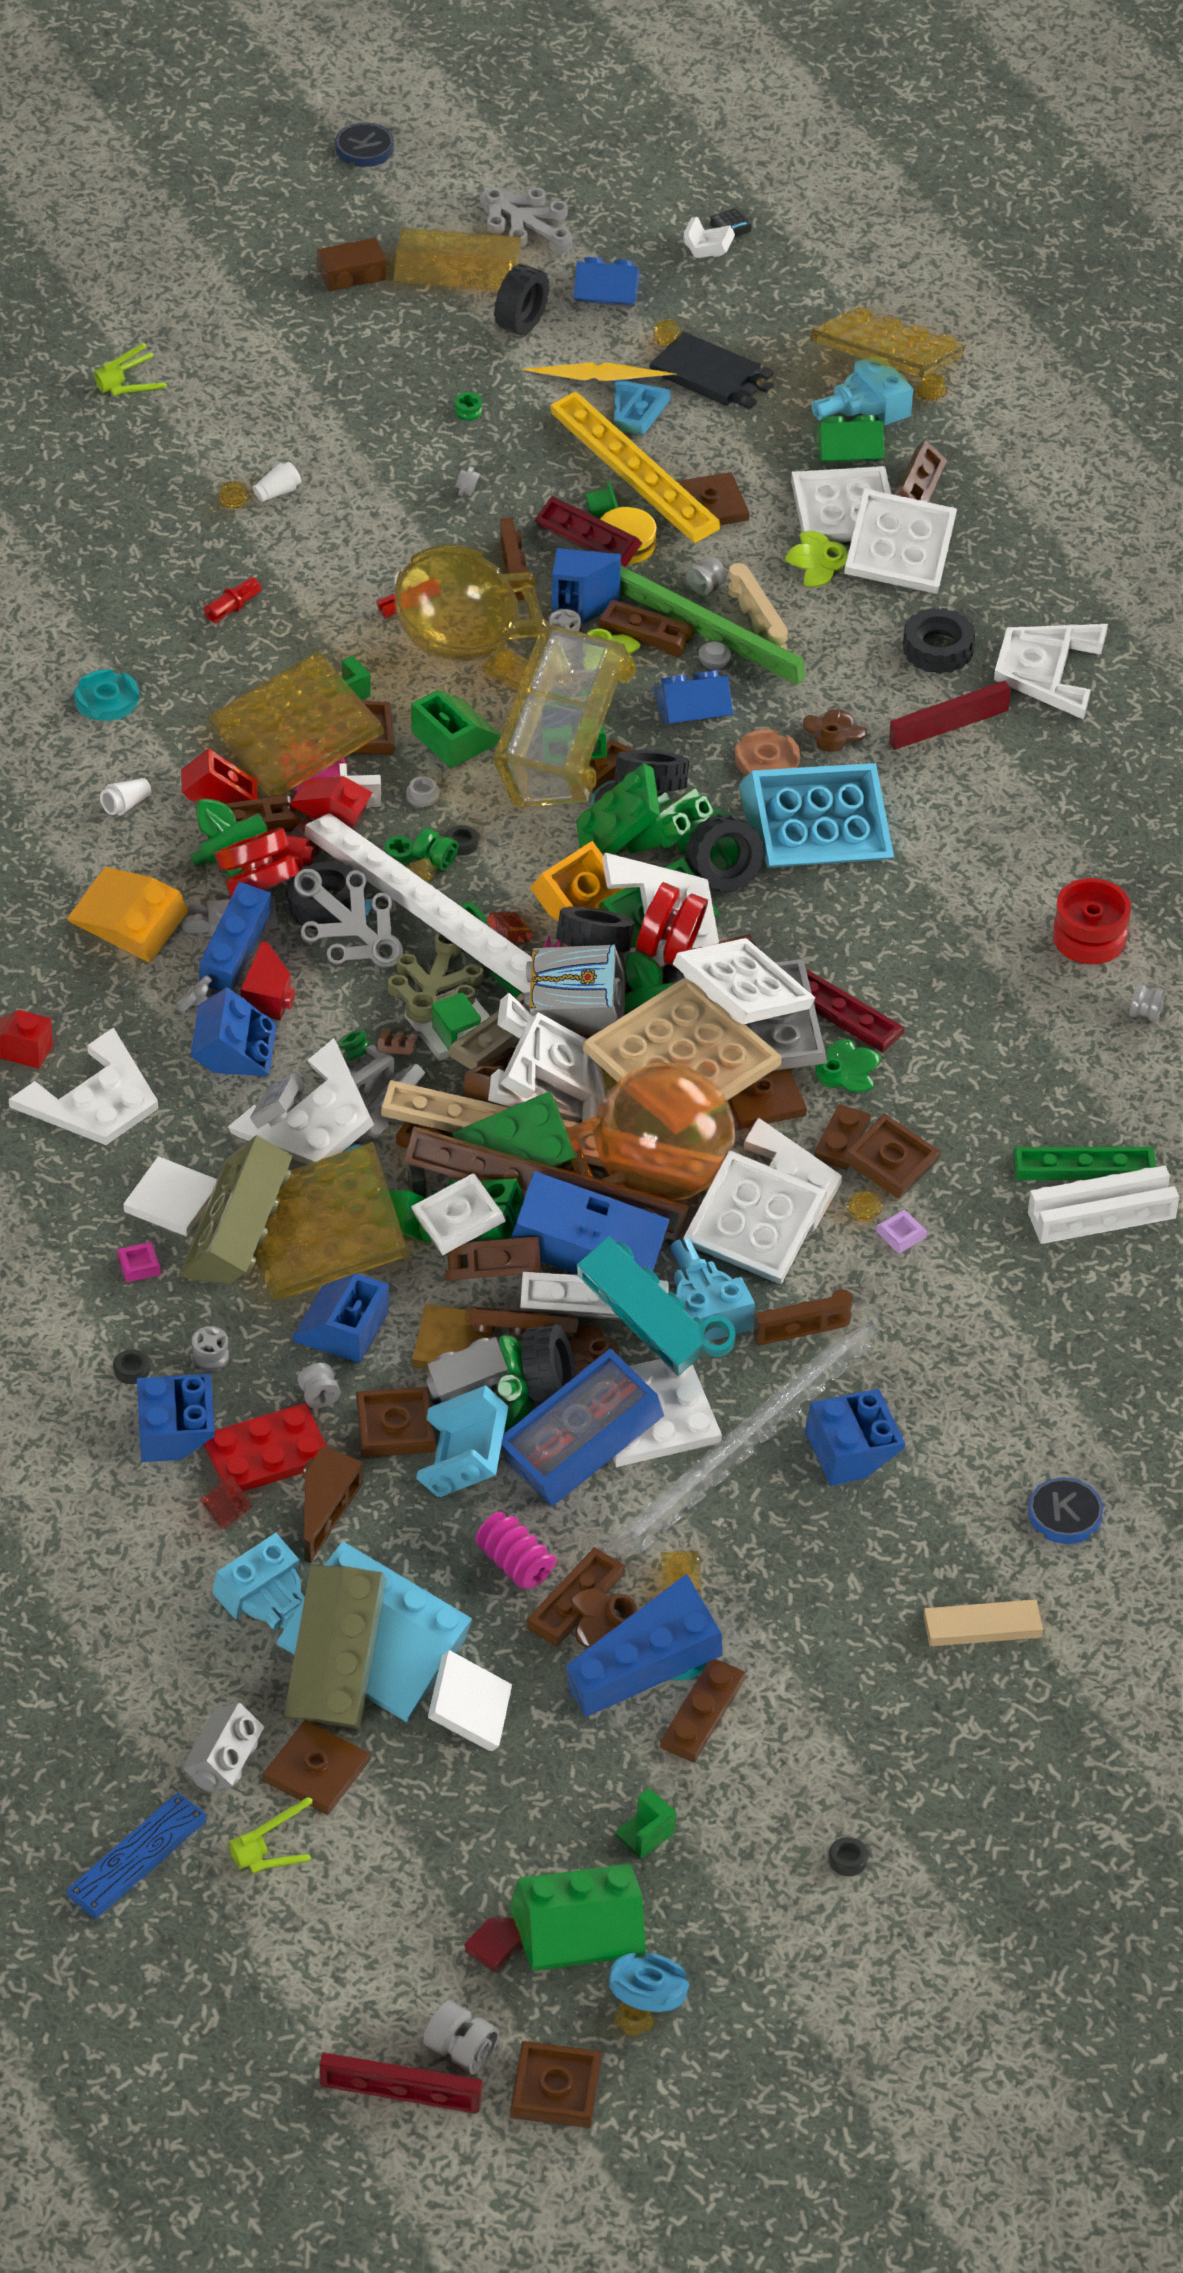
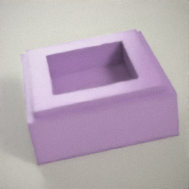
M905 1209L878 1224L876 1230L897 1253L905 1251L927 1237V1231Z

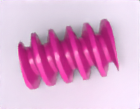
M496 1512L480 1526L475 1536V1542L481 1550H485L486 1555L494 1560L500 1569H504V1573L513 1579V1582L519 1588L532 1589L551 1574L557 1564V1558L553 1554H547V1548L544 1545H538V1539L534 1535H528V1529L525 1526H519V1520L515 1516L506 1518L504 1512Z

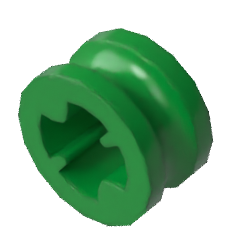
M464 392L457 395L455 398L456 416L468 421L479 418L482 414V398L473 392Z
M394 836L386 841L385 853L400 864L408 866L414 860L412 855L414 843L410 838Z
M364 1029L354 1030L344 1035L337 1042L339 1049L345 1050L343 1053L345 1060H354L367 1053L365 1048L372 1045L370 1040H365L367 1033Z

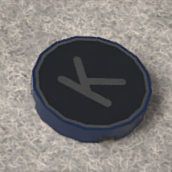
M355 123L338 132L335 139L336 154L343 162L348 164V161L354 162L355 166L358 167L377 166L385 163L389 159V155L393 154V135L386 128L378 124Z

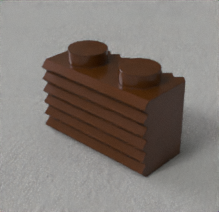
M376 237L317 249L318 270L328 291L347 289L351 286L386 280V257L380 245H378Z

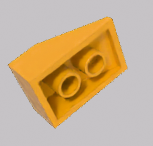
M591 841L543 872L531 885L530 890L547 913L558 922L562 908L579 906L600 909L598 905L602 900L625 888H607L602 861L603 854L594 842Z
M105 866L67 917V920L150 963L186 916L188 909L180 891L153 877Z

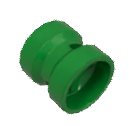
M425 828L416 838L412 855L417 860L422 862L430 861L433 867L446 871L455 861L459 844L452 838H441L437 831Z

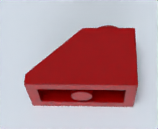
M209 748L181 769L182 793L189 800L196 803L202 799L216 800L224 804L258 799L257 780Z
M345 776L306 779L290 805L316 820L330 813L348 827L354 829L362 817L373 792Z
M261 942L240 989L241 997L269 1018L281 1020L285 1009L291 1010L294 1004L295 989H291V974L269 943Z
M20 1009L0 1018V1058L40 1069L53 1046L51 1018Z

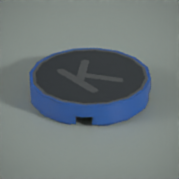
M1062 1477L1050 1479L1035 1489L1030 1497L1028 1516L1032 1527L1037 1532L1039 1529L1042 1533L1046 1534L1045 1538L1057 1543L1072 1544L1083 1542L1090 1538V1534L1099 1529L1101 1526L1103 1504L1098 1493L1090 1485L1077 1479Z

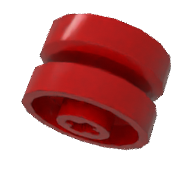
M283 827L241 840L214 853L220 870L229 871L242 867V870L228 876L225 880L230 897H232L239 882L266 890L300 872L294 856L287 854L272 858V855L285 850L289 845Z
M1097 878L1079 879L1064 886L1057 896L1056 916L1053 926V941L1058 951L1067 958L1083 964H1100L1110 962L1118 957L1126 946L1131 913V901L1126 892L1112 882Z
M662 882L643 918L635 952L653 958L659 953L666 940L663 952L664 963L676 967L673 965L677 953L692 950L706 913L708 899L691 893L684 899L678 911L681 899L680 888Z

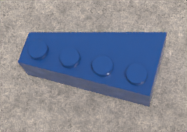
M685 1574L566 1665L568 1687L585 1717L723 1655L721 1631L688 1574Z

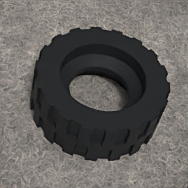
M521 263L513 266L508 271L498 290L494 305L495 323L498 324V327L523 336V334L527 335L539 323L545 311L550 290L547 273Z
M929 608V610L918 611L905 624L903 653L906 655L909 663H913L914 667L921 668L925 672L942 674L944 672L951 673L957 669L960 670L966 663L968 664L971 661V656H973L974 626L968 621L967 617L960 615L957 611L947 610V608ZM930 634H942L953 638L955 643L948 647H934L924 643L923 638Z
M651 750L619 752L616 756L615 782L617 784L628 773L633 772L642 763H645L654 769L657 791H676L687 788L689 760L687 757Z
M718 814V816L706 818L707 820L700 822L689 836L690 840L686 844V862H688L694 875L708 879L709 887L714 890L716 889L720 892L729 890L733 892L737 891L740 887L744 888L748 885L749 881L754 880L757 876V871L762 866L761 861L762 857H764V851L762 850V839L758 836L759 833L755 828L750 827L749 823L731 815ZM731 837L739 846L738 859L730 868L718 869L711 862V848L718 839Z
M339 861L316 862L313 865L302 868V870L313 869L317 871L322 879L321 886L326 891H340L333 897L351 911L350 890L346 887L345 881L347 875L354 871L352 866L345 865ZM296 875L291 880H288V887L285 888L291 916H293L296 923H300L301 926L309 921H314L318 924L342 923L316 900H309V898L302 897L296 892L294 888ZM355 875L349 879L353 887L361 886L358 876ZM304 879L301 882V886L305 890H311L314 887V882L311 879ZM309 926L312 930H317L315 927Z
M579 906L562 908L559 915L556 939L573 947L615 945L617 953H625L631 947L635 922L625 915L603 909Z
M552 1324L526 1329L521 1343L523 1374L529 1395L533 1399L534 1404L539 1406L576 1376L574 1356L569 1339L562 1326Z

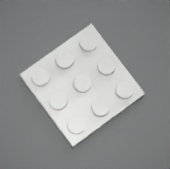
M885 466L792 472L791 477L802 532L817 531L824 534L829 541H852L864 488L891 494Z
M864 488L844 574L938 594L957 509Z
M747 938L679 952L673 962V965L684 973V977L687 980L694 982L707 994L710 1000L718 1003L730 1014L733 1020L741 1024L810 1009L815 999L812 994Z
M729 1150L683 1238L691 1239L694 1248L781 1285L822 1207L827 1193L822 1188Z
M661 1359L629 1366L657 1393L664 1416L613 1457L616 1467L722 1442L721 1431L693 1365L687 1368L679 1377Z

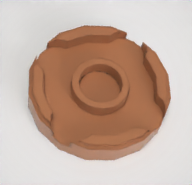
M771 729L756 730L744 735L741 738V742L738 745L736 744L734 750L735 765L746 776L754 770L797 768L800 763L799 746L790 736L786 735L785 738L778 735L779 731Z

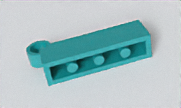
M608 1236L577 1264V1276L678 1377L700 1358L703 1352L712 1357H722L733 1349L735 1344V1328L729 1319L718 1315L708 1317L704 1321L698 1317L692 1319L683 1310L685 1305L681 1299L671 1291L667 1294L658 1285L660 1281L655 1273L647 1266L641 1268L633 1260L635 1257L633 1252L622 1241L616 1243ZM712 1328H721L728 1333L729 1339L724 1344L713 1345L706 1340L705 1334Z

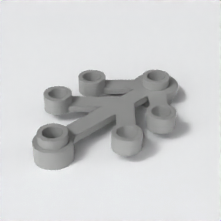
M491 188L480 195V205L484 211L489 213L487 219V230L489 233L501 234L505 231V218L501 216L502 212L511 217V231L509 232V243L511 246L521 248L527 244V231L524 230L523 224L549 239V249L555 253L569 252L573 244V237L568 229L562 227L554 229L538 220L543 218L563 220L568 214V205L563 201H554L550 204V207H541L545 204L546 192L543 189L532 188L528 191V194L508 195L498 188ZM515 205H530L540 208H518Z
M303 869L298 872L294 880L296 892L305 898L313 897L342 922L318 924L314 921L306 922L301 928V937L305 942L315 943L320 938L358 936L367 945L344 947L342 944H333L327 950L328 961L333 965H341L346 960L371 959L376 966L381 968H390L397 964L396 960L402 955L403 948L398 938L391 935L389 911L392 907V899L388 894L378 893L371 902L373 911L377 913L376 934L366 925L364 902L366 876L363 872L354 870L346 877V887L350 890L351 911L321 886L322 879L317 871ZM356 875L362 879L361 886L353 887L350 884L349 879L352 876ZM304 879H311L314 882V887L311 890L302 888L301 882ZM378 898H385L388 901V907L386 909H379L375 901ZM313 926L317 929L318 934L314 938H309L305 935V929ZM381 946H389L392 954L389 957H382L379 954ZM333 949H340L344 957L341 960H334L331 957V951Z

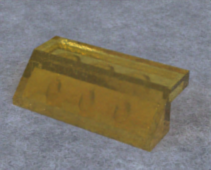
M401 228L396 250L394 283L498 291L508 271L513 266L519 264L521 237Z

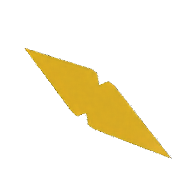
M593 362L519 369L576 380L596 378L599 381L675 375L674 373L615 363L596 365Z

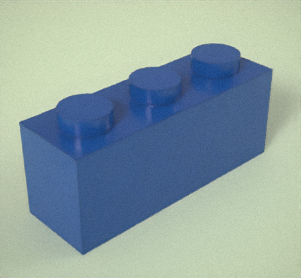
M242 882L238 883L199 963V980L205 975L212 979L207 987L222 991L227 987L234 991L270 917V892Z

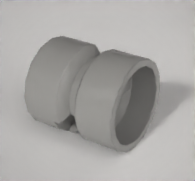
M448 2000L442 2004L431 2018L423 2037V2044L442 2057L451 2055L453 2064L469 2074H476L494 2052L499 2040L500 2031L497 2027L480 2017L472 2020V2014L469 2010L452 2000Z

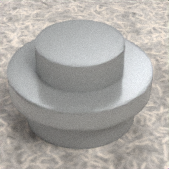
M470 466L468 471L461 470L455 487L460 489L458 495L461 497L463 495L471 497L480 477V473L475 472L474 467Z
M709 642L702 645L699 649V660L708 669H722L731 659L730 648L720 642Z
M416 777L406 789L408 801L416 806H430L439 799V788L430 777Z

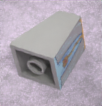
M615 945L532 948V961L526 963L527 981L531 982L530 992L525 993L524 1004L525 1009L533 1016L540 1013L573 1032L595 1035L624 1016L626 975Z

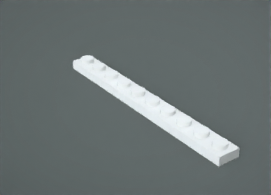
M329 813L306 824L304 836L340 862L352 866L353 870L363 872L368 882L383 893L388 894L397 903L457 944V946L524 994L530 992L531 982H528L526 977V963L532 961L530 955Z

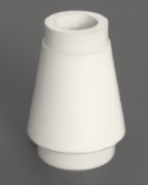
M290 462L279 463L257 482L252 489L255 496L263 503L266 500L295 491L296 486L301 483V478L296 468Z
M145 778L108 784L100 794L101 804L108 814H118L121 816L151 795V786Z

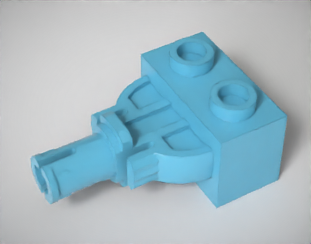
M881 353L855 362L854 373L847 377L844 384L834 387V395L812 402V412L815 417L817 416L818 420L837 413H842L846 416L857 414L876 415L880 421H883L884 425L911 416L913 388Z
M683 1238L686 1248L683 1247L680 1239L673 1242L670 1250L680 1267V1270H677L674 1276V1281L677 1285L676 1295L685 1305L683 1310L692 1319L698 1317L702 1321L711 1316H723L732 1322L735 1334L753 1330L755 1302L742 1277L732 1279L727 1274L718 1271L712 1261L708 1262V1267H706L705 1259L699 1258L691 1239ZM712 1328L705 1334L708 1342L729 1336L721 1328Z
M275 1533L218 1570L212 1594L235 1619L246 1613L255 1619L266 1621L273 1630H277L279 1627L285 1629L305 1597L301 1593V1582L297 1573L299 1559L279 1535Z

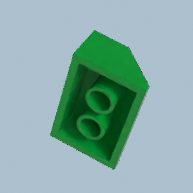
M631 1864L518 1878L509 1907L520 1933L521 1942L531 1971L613 1961L630 1953H636L635 1957L645 1955L643 1899Z

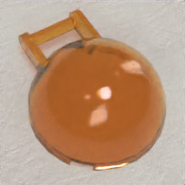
M673 1063L647 1065L621 1077L603 1098L595 1117L566 1129L578 1157L571 1160L577 1174L593 1178L578 1139L594 1132L599 1159L610 1175L602 1179V1181L675 1202L693 1197L712 1184L729 1150L733 1148L735 1141V1123L731 1108L721 1090L702 1073L690 1067Z

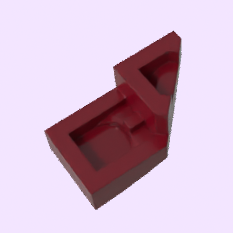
M489 1918L464 1944L467 1954L496 1973L517 1948L523 1949L521 1936L514 1918Z

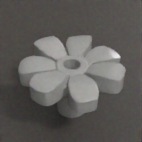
M205 975L195 986L191 985L187 993L179 998L177 1002L178 1008L185 1012L190 1006H198L209 999L206 991L209 989L207 986L212 979Z

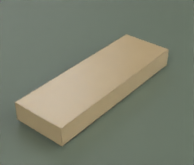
M1037 1599L924 1608V1621L929 1646L1041 1638L1043 1633Z

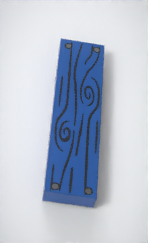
M177 1792L67 1889V1897L97 1919L206 1822V1813Z

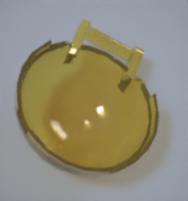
M440 545L430 547L413 555L410 563L403 571H399L394 594L395 611L404 633L423 652L450 662L479 660L498 650L509 639L540 637L549 632L548 621L542 617L534 588L537 584L535 575L530 572L501 574L496 565L482 558L483 551L466 546ZM522 591L530 619L519 620L518 600L514 592Z

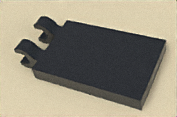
M684 331L650 363V370L675 374L660 377L725 406L734 402L750 410L757 403V400L751 398L757 389L767 393L773 388V383L768 382L774 375L772 369L768 367L760 369L759 363Z

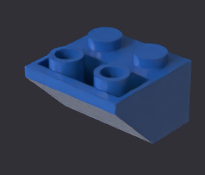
M584 257V262L577 261L574 300L636 306L640 280L638 266H634L633 261L616 259L614 264H604L602 258Z
M557 548L552 573L551 613L560 609H569L580 616L581 623H585L604 613L612 599L619 601L621 554Z
M718 670L692 674L693 680L690 681L686 680V675L660 678L661 685L652 686L664 724L733 715L728 675L719 677Z
M226 987L198 1005L190 1056L213 1073L268 1076L270 1075L277 1024L249 1004L244 998Z
M354 1273L322 1285L294 1333L293 1342L360 1364L389 1313V1284Z
M211 1374L137 1378L141 1462L181 1460L215 1436Z
M879 1389L810 1402L805 1433L830 1486L868 1477L905 1448V1441Z

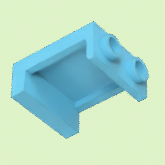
M485 1385L428 1408L426 1420L440 1431L434 1465L419 1470L417 1472V1480L434 1495L442 1497L496 1476L508 1405Z

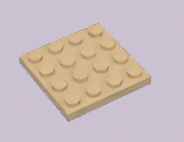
M685 977L583 1042V1051L674 1133H678L781 1066L782 1058L780 1054L749 1027L733 1020L723 1007L710 1000L700 987Z

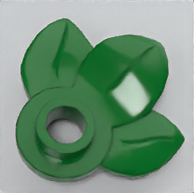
M842 1039L831 1044L826 1049V1063L816 1065L815 1076L823 1086L828 1088L841 1086L849 1092H865L874 1087L871 1078L867 1074L879 1065L881 1056L869 1048L860 1047L855 1049L851 1039Z

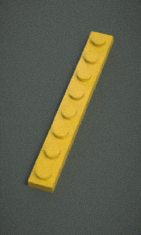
M577 391L550 405L554 417L694 544L720 530L719 519Z

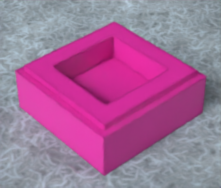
M152 1242L117 1249V1257L126 1282L161 1275V1267Z

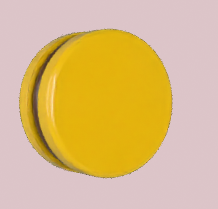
M620 507L608 511L600 518L637 537L642 542V545L628 564L642 562L654 553L657 527L654 519L645 511L632 507Z

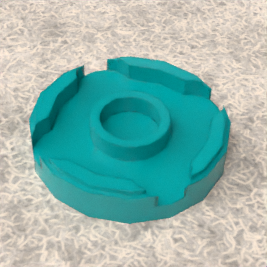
M110 669L93 671L83 676L78 681L76 689H74L76 708L84 716L101 721L117 720L131 714L137 707L140 697L137 682L130 675L122 672V675L115 674L114 670Z

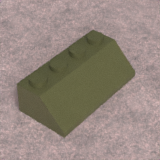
M256 1135L225 1159L179 1276L192 1280L231 1284L242 1275L246 1277L251 1272L256 1262V1258L253 1257L255 1249L261 1245L268 1232V1229L265 1227L267 1219L274 1214L279 1205V1199L276 1198L279 1189L284 1187L290 1177L291 1171L288 1167L293 1157L292 1155Z
M347 1566L310 1567L284 1718L307 1720L314 1723L360 1730L387 1580L382 1572Z

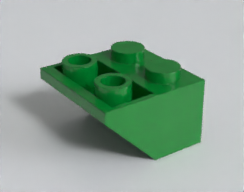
M875 415L856 416V418L852 419V422H844L843 416L825 417V419L821 420L820 424L814 427L819 462L877 461L884 459L883 421H875Z
M436 690L411 703V732L450 769L503 742V736L462 699Z

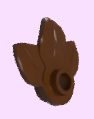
M830 710L825 713L824 717L807 715L803 719L804 730L814 735L817 747L824 751H839L846 741H859L867 735V729L853 725L852 715L844 710Z
M591 1325L578 1326L574 1337L567 1336L574 1356L576 1376L610 1348L618 1356L620 1354L617 1341L611 1337H605L602 1330L598 1327Z
M587 1589L577 1593L571 1599V1604L583 1616L575 1630L576 1640L580 1645L588 1648L637 1612L635 1601L625 1594H612L608 1596L598 1589ZM614 1609L620 1613L621 1618L616 1615Z

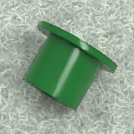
M609 480L606 481V488L585 493L589 513L599 519L608 511L618 508Z

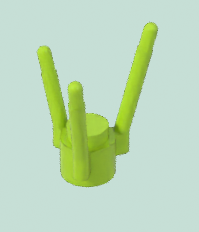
M145 343L132 348L113 361L104 363L102 368L94 370V378L102 393L110 391L113 397L122 393L166 388V383L121 386V383L125 382L123 371L143 363L154 356L152 352H149L120 365L146 348Z
M307 1797L253 1831L229 1840L228 1848L239 1870L249 1866L252 1874L267 1868L309 1861V1854L262 1860V1856L268 1854L262 1835L311 1805L312 1799Z

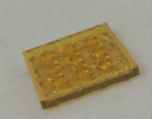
M855 307V309L813 328L810 336V341L921 378L961 358L966 346L965 344L958 343L957 338L947 334L937 336L929 333L928 328L920 325L906 326L901 324V320L896 317L883 316L882 318L873 315V311L865 307Z
M319 651L208 716L211 726L269 797L281 796L306 779L311 778L385 733L379 720Z
M371 1142L290 1170L291 1174L287 1183L282 1189H279L276 1197L279 1199V1205L265 1224V1227L268 1229L267 1235L261 1245L256 1247L272 1301L281 1300L351 1274L360 1273L410 1256L374 1143Z

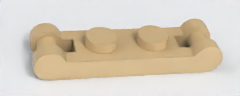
M742 563L731 565L729 568V579L731 580L728 585L729 595L733 598H738L741 611L749 614L753 629L757 634L761 633L764 639L787 650L785 644L788 638L787 627L749 568Z

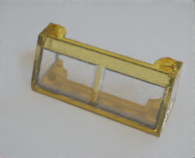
M554 625L541 627L493 756L494 764L513 806L531 807L588 802L592 788L596 785V773L593 768H590L589 761L618 679L621 683L628 684L631 677L635 675V662L629 656L625 644Z

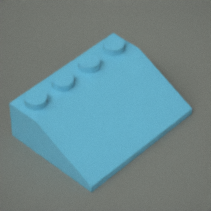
M876 763L754 770L739 784L744 815L747 823L751 825L750 827L757 830L759 838L762 839L763 859L767 868L876 861L894 858Z
M342 1541L324 1566H347L382 1572L387 1578L366 1698L407 1722L435 1684L442 1655L449 1650L456 1654L465 1642L472 1618ZM305 1597L277 1640V1645L294 1655Z

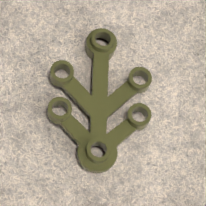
M439 932L435 935V951L438 954L429 975L417 963V958L414 955L402 954L396 960L397 972L400 975H393L388 979V993L391 996L403 998L407 1003L405 1006L407 1017L417 1023L432 1021L433 1003L461 992L466 994L467 999L473 1005L475 1002V989L472 986H478L484 981L483 967L478 964L466 965L462 970L445 976L450 961L457 958L462 949ZM405 976H410L423 991L416 993L408 985V979ZM460 985L455 991L436 997L437 993Z

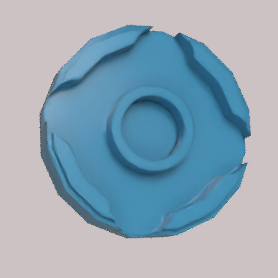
M630 1953L616 1959L611 1966L609 1988L615 1997L629 2006L645 2011L662 2012L681 2006L687 1998L689 1980L687 1982L685 1979V1971L681 1966L666 1957L646 1953L645 1958H635L636 1953Z

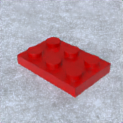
M306 1403L214 1430L215 1436L203 1444L227 1496L302 1474L307 1461L310 1458H315L322 1446L327 1447Z

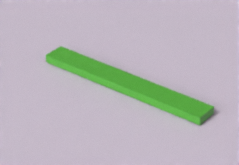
M621 566V595L660 615L690 624L695 633L713 642L716 641L727 645L732 652L795 684H800L804 680L803 658Z

